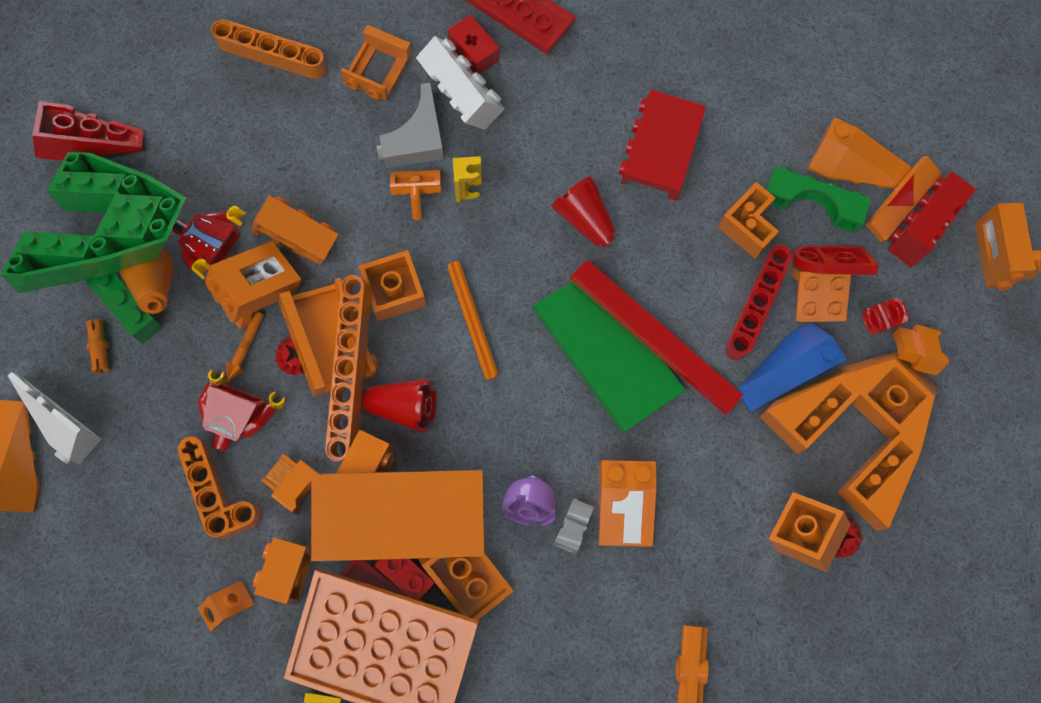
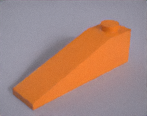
M834 117L826 129L807 170L829 180L852 181L854 184H873L876 187L895 190L912 167L859 128Z
M0 400V511L35 512L38 501L40 482L39 476H36L34 460L36 458L35 452L31 449L29 437L31 434L27 407L21 401Z

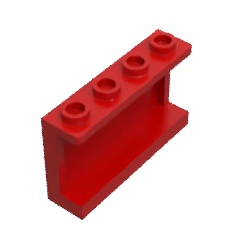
M650 89L648 98L643 97L638 112L642 113L641 119H635L632 132L636 133L634 140L629 139L625 153L629 154L628 160H622L618 174L622 175L620 184L625 185L626 181L630 180L669 192L667 198L677 201L706 106Z

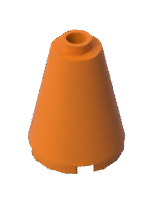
M162 249L157 259L120 270V275L142 311L154 314L165 309L175 266L168 251Z

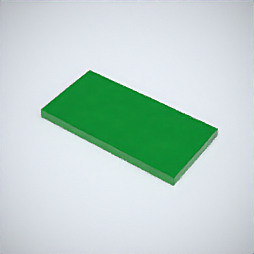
M569 283L533 305L532 310L622 434L686 391L664 361L575 283Z

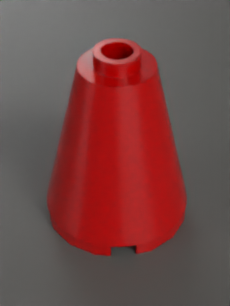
M591 176L575 184L563 197L560 196L551 204L556 213L596 247L601 244L604 248L615 240L613 234L617 231L597 185Z
M431 379L369 386L362 393L361 406L369 414L418 432L427 433L431 426H427L428 421L434 420L437 407V391L431 388V385H435V382Z

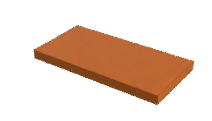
M483 470L311 474V561L484 557Z

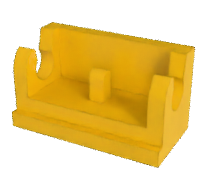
M481 156L453 158L456 202L478 198L480 192L470 193L468 187L482 184Z

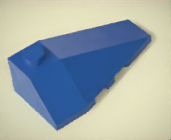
M809 323L788 334L737 390L743 395L741 399L750 413L836 368L847 359L831 335L813 323Z

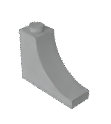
M430 83L420 84V102L411 119L399 129L379 135L381 145L376 146L379 161L384 160L385 168L444 159Z

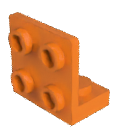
M791 266V276L798 281L795 320L798 322L846 321L851 275L816 274L801 270L796 266Z

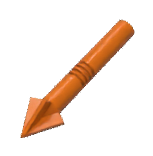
M254 312L232 361L226 362L227 383L243 372L241 365L248 352L247 350L251 346L250 343H252L264 318V315L260 312Z

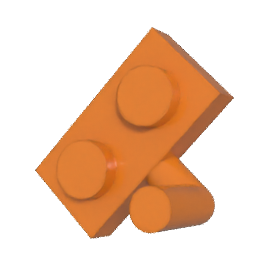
M440 170L391 172V195L410 194L412 218L414 220L422 219L420 195L422 193H441Z

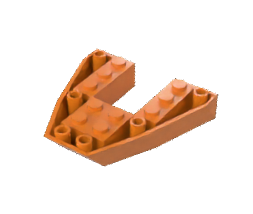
M898 350L845 366L776 399L759 416L797 454L806 450L850 404L855 406L888 439L837 493L876 531L889 529L920 456L938 388L925 373L912 370L910 362L898 359Z

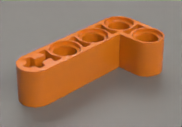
M192 436L181 440L178 445V454L206 534L218 539H227L258 525L261 519V512L255 505L242 501L229 506L207 444ZM193 446L198 447L194 450L196 457L190 454L191 452H193ZM207 469L206 479L199 482L197 478L199 472ZM215 494V504L207 507L206 500L208 496ZM250 508L251 518L246 522H242L241 513L243 510ZM224 519L225 528L220 533H216V522Z

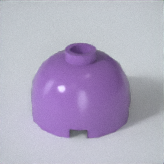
M529 476L517 480L509 486L504 495L501 509L502 511L505 510V516L515 523L531 526L529 520L541 521L540 526H546L555 520L557 499L554 490L546 482L542 481L539 477Z

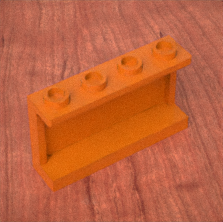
M341 278L335 279L332 285L291 296L290 291L279 294L278 304L313 398L331 392ZM357 309L350 313L351 322L358 318ZM354 335L347 341L348 348H352L356 343ZM368 347L366 350L364 381L374 378L376 369H378L377 359L374 354H370ZM352 362L347 363L345 366L346 375L351 374L353 371Z

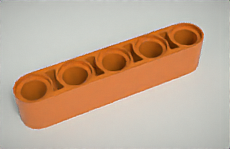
M217 20L211 27L212 35L218 47L225 52L312 79H320L327 73L323 53L318 48L228 20Z

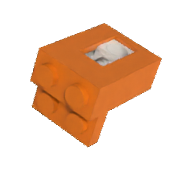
M1023 203L997 204L975 222L986 288H997L998 291L1009 290L1017 282L1034 279L1036 274L1041 272V250L1032 251Z
M270 241L210 265L205 282L214 300L220 303L226 312L229 321L235 323L239 330L248 327L253 312L278 302L280 293L290 291L291 295L297 293L301 278L274 242Z

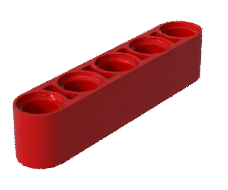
M784 245L773 247L759 269L725 345V353L731 360L739 361L744 359L754 347L792 261V252ZM773 257H778L782 263H777ZM763 278H769L773 285L765 283ZM754 299H759L763 303V307L757 306L754 303ZM744 320L750 321L754 329L747 328ZM734 342L742 344L744 351H738L734 347Z

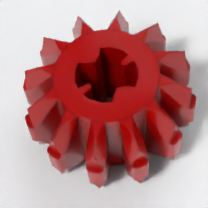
M897 298L868 308L861 314L865 328H867L870 334L874 335L907 323L909 320L906 305L903 304L901 299Z

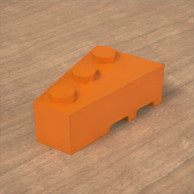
M270 195L256 216L251 231L256 236L260 232L273 238L271 241L279 246L282 243L293 249V253L319 265L323 263L338 236L334 232L335 229L324 222L320 224L312 220V216L301 209L297 211L289 207V203L278 196L274 198Z

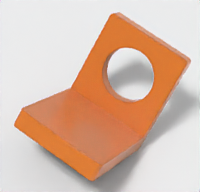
M239 581L209 595L198 607V610L209 631L212 632L224 620L252 607L254 602L243 582ZM208 608L213 613L214 621L210 618L208 614Z

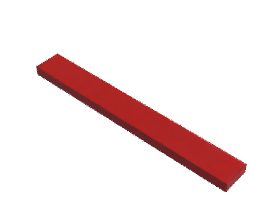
M586 260L571 275L570 280L725 416L741 399L743 395L589 260Z

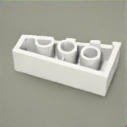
M434 36L416 59L433 80L440 81L437 87L442 93L452 99L449 103L455 110H459L463 114L461 119L464 123L484 130L487 129L505 109L500 104L501 98L492 89L488 90L484 85L486 81L480 74L471 71L469 68L471 66L470 62L462 55H457L454 51L456 47L447 38L443 40Z

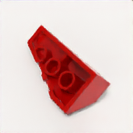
M43 101L38 103L32 135L35 158L63 161L68 152L92 153L97 156L142 151L143 130L117 121L106 122L100 120L96 114L89 112L86 115L77 112L75 107L67 104Z

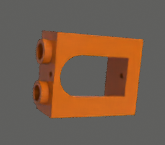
M367 25L363 31L365 42L349 70L341 69L342 78L348 88L366 92L369 97L375 100L380 98L387 101L412 57L411 43ZM376 50L397 58L382 85L362 77Z

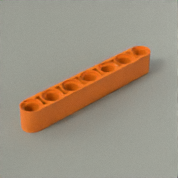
M356 275L345 277L340 289L325 446L328 458L333 461L344 460L359 432L372 288L366 280ZM357 283H360V292L356 295H353V286ZM357 309L358 318L351 322L350 313ZM354 335L356 343L352 348H348L347 341ZM352 362L353 371L351 374L346 375L345 366L347 363ZM348 388L351 392V397L347 402H344L342 394ZM346 415L348 418V426L345 429H342L340 426V419L342 416ZM341 442L346 446L343 456H340L337 452V447Z

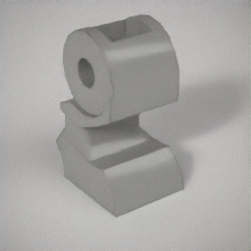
M574 498L563 520V528L560 529L553 546L575 555L582 543V535L587 529L594 506Z

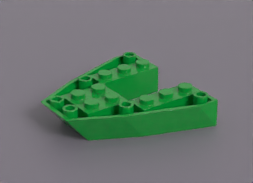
M68 152L47 192L63 211L105 213L95 235L24 231L0 275L18 293L97 278L158 258L169 237L186 197L151 176L92 153Z

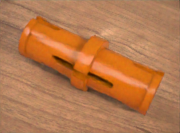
M94 319V324H92V320L86 321L89 343L86 344V348L90 352L91 372L100 374L101 369H103L104 373L109 372L110 368L107 357L109 343L105 341L104 320Z

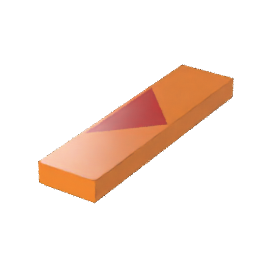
M929 156L921 157L866 223V226L880 242L886 241L942 174Z

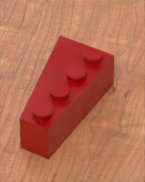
M952 171L945 178L940 176L931 186V189L934 190L931 195L925 194L917 204L920 207L917 213L913 210L903 221L906 224L903 230L898 228L889 239L893 243L887 250L911 268L932 251L936 241L946 232L945 229L956 218L957 215L955 214L965 206L976 188Z

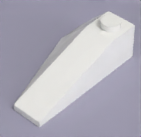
M11 372L8 375L10 381L48 444L57 450L54 455L66 464L70 461L81 464L101 441V438L23 377Z

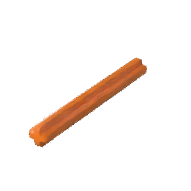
M459 261L451 262L447 266L484 377L486 380L495 379L498 377V370L461 263Z

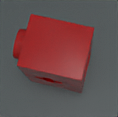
M471 15L447 30L448 40L456 47L454 51L470 62L471 66L469 68L474 73L481 74L500 61L499 46Z
M380 559L374 565L407 597L421 601L436 585L411 559Z

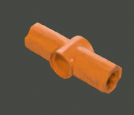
M682 625L680 655L677 657L675 673L676 681L678 682L677 703H703V689L707 683L709 671L708 660L706 659L708 628Z

